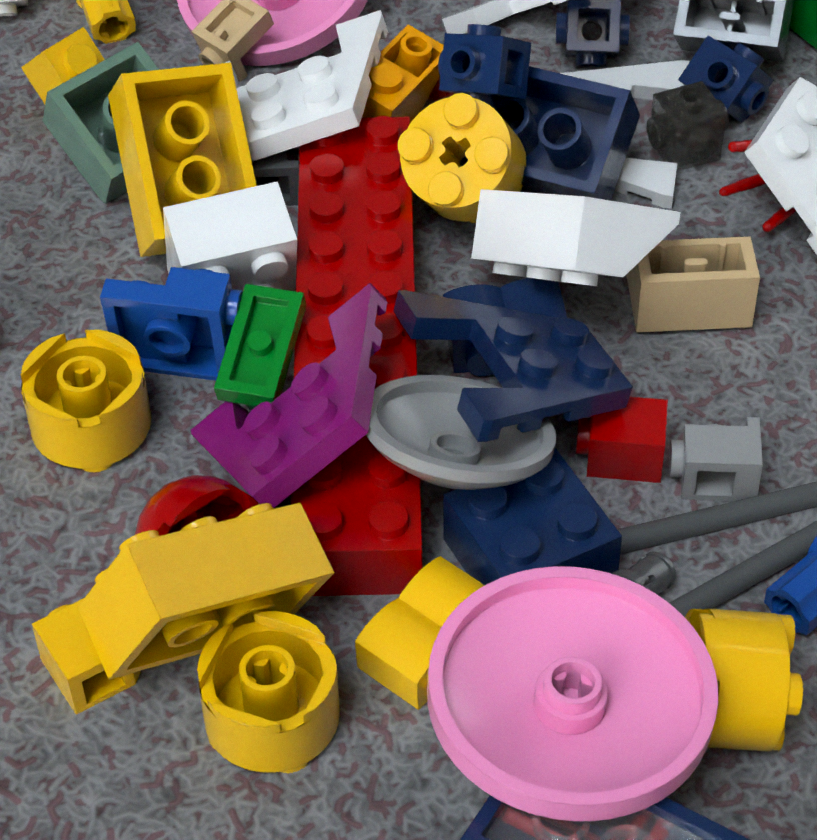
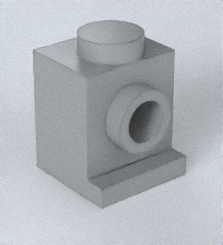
M747 417L746 426L685 424L683 440H670L669 477H680L681 499L737 501L758 496L763 468L760 417Z

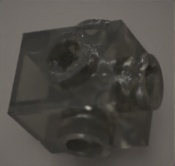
M703 81L653 94L651 118L646 122V131L652 147L656 149L664 162L677 163L678 172L721 159L724 131L728 129L729 117L723 102L719 99L716 100Z

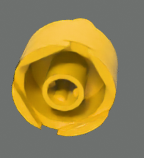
M456 93L430 104L418 113L398 140L401 169L406 182L416 195L444 218L453 221L476 223L480 189L520 192L523 186L521 181L524 167H526V153L521 140L493 107L479 99L472 98L468 94ZM466 156L468 162L461 166L460 160Z
M85 330L86 337L67 341L66 335L63 333L51 337L38 345L28 355L22 365L21 392L31 437L36 448L49 460L66 467L79 468L88 472H101L107 470L113 463L133 453L142 444L149 432L151 411L144 369L136 348L128 340L115 333L104 330Z
M709 608L689 609L685 618L704 642L712 659L718 684L716 720L707 748L767 752L772 750L780 751L784 743L786 715L797 716L800 713L803 701L801 675L799 673H790V654L792 653L795 641V623L792 615Z
M265 611L253 614L254 621L244 623L233 628V623L231 622L219 628L202 649L198 660L197 672L206 733L211 746L222 757L236 766L256 772H298L328 746L338 727L340 708L335 656L326 644L324 634L312 622L287 612Z

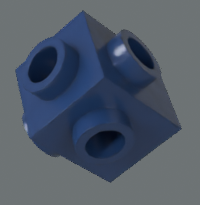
M568 0L567 13H557L556 44H565V57H576V66L592 65L595 67H605L607 65V58L617 57L619 46H628L630 16L629 14H621V0ZM593 23L600 28L601 36L598 40H586L582 36V28L586 24Z
M468 24L467 34L445 33L444 46L438 61L440 74L439 90L451 93H465L472 98L487 103L491 107L494 106V97L526 100L531 43L501 36V27Z
M709 35L705 38L678 79L693 93L701 97L696 106L721 123L727 115L743 123L750 115L757 113L765 104L769 95V87L774 80L760 68L764 59L739 42L732 50Z

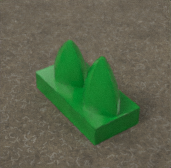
M245 284L214 386L217 400L245 404L249 410H252L260 403L266 401L271 403L281 395L307 306L304 293Z

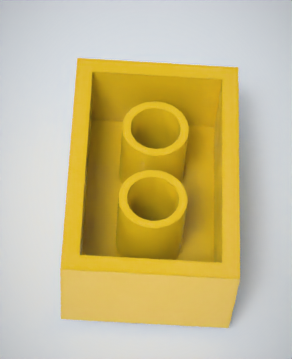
M230 62L122 73L108 95L140 257L166 254L163 207L257 186L232 65Z
M263 503L247 509L237 518L217 522L215 517L209 516L189 523L178 532L159 536L156 530H149L128 538L120 545V553L110 566L95 577L94 581L96 584L77 608L106 675L110 680L201 654L207 641L219 628L231 622L233 623V628L244 623L254 621L253 614L280 611L295 614L334 574V571L301 503L275 509L272 504Z

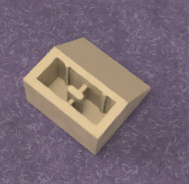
M751 236L662 240L626 274L636 333L748 328L753 325L760 275Z

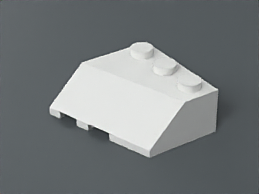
M480 189L471 258L493 261L492 273L597 286L599 275L623 278L679 224L681 212L585 196Z

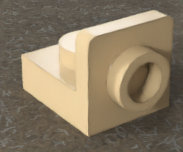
M222 0L191 31L201 50L198 57L203 65L231 61L237 80L241 82L248 75L240 59L274 25L269 11L252 0Z

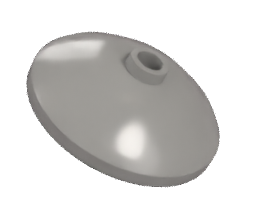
M418 375L389 381L380 385L374 391L369 432L366 436L374 447L391 463L429 483L463 490L507 486L523 481L547 466L553 456L556 432L548 417L543 418L540 429L522 433L517 429L516 424L501 428L499 439L477 442L457 411L462 388L501 387L462 377Z

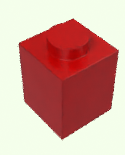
M630 396L626 408L594 415L592 418L579 419L576 454L588 455L586 477L661 483L668 400Z

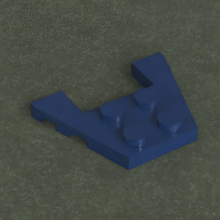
M398 290L393 312L411 339L470 340L503 388H462L457 411L477 442L499 439L501 428L516 424L517 429L522 433L540 429L543 418L564 413L563 418L567 421H574L627 407L633 388L632 384L583 322L571 318H556L413 291Z

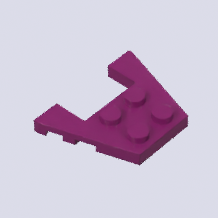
M371 283L328 317L336 350L321 363H310L302 368L293 379L291 387L271 403L268 401L260 403L249 414L239 403L225 401L191 429V435L260 504L270 503L273 508L276 507L369 432L377 377L369 368L370 357L381 349L383 333L375 326L376 314L380 316L386 313L387 308L386 298Z

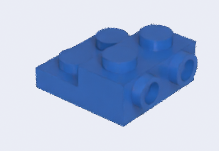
M171 267L165 285L150 284L141 280L124 281L106 278L100 300L108 332L125 338L136 348L144 372L216 381L243 291L232 289L230 274L213 272L207 269L193 270Z

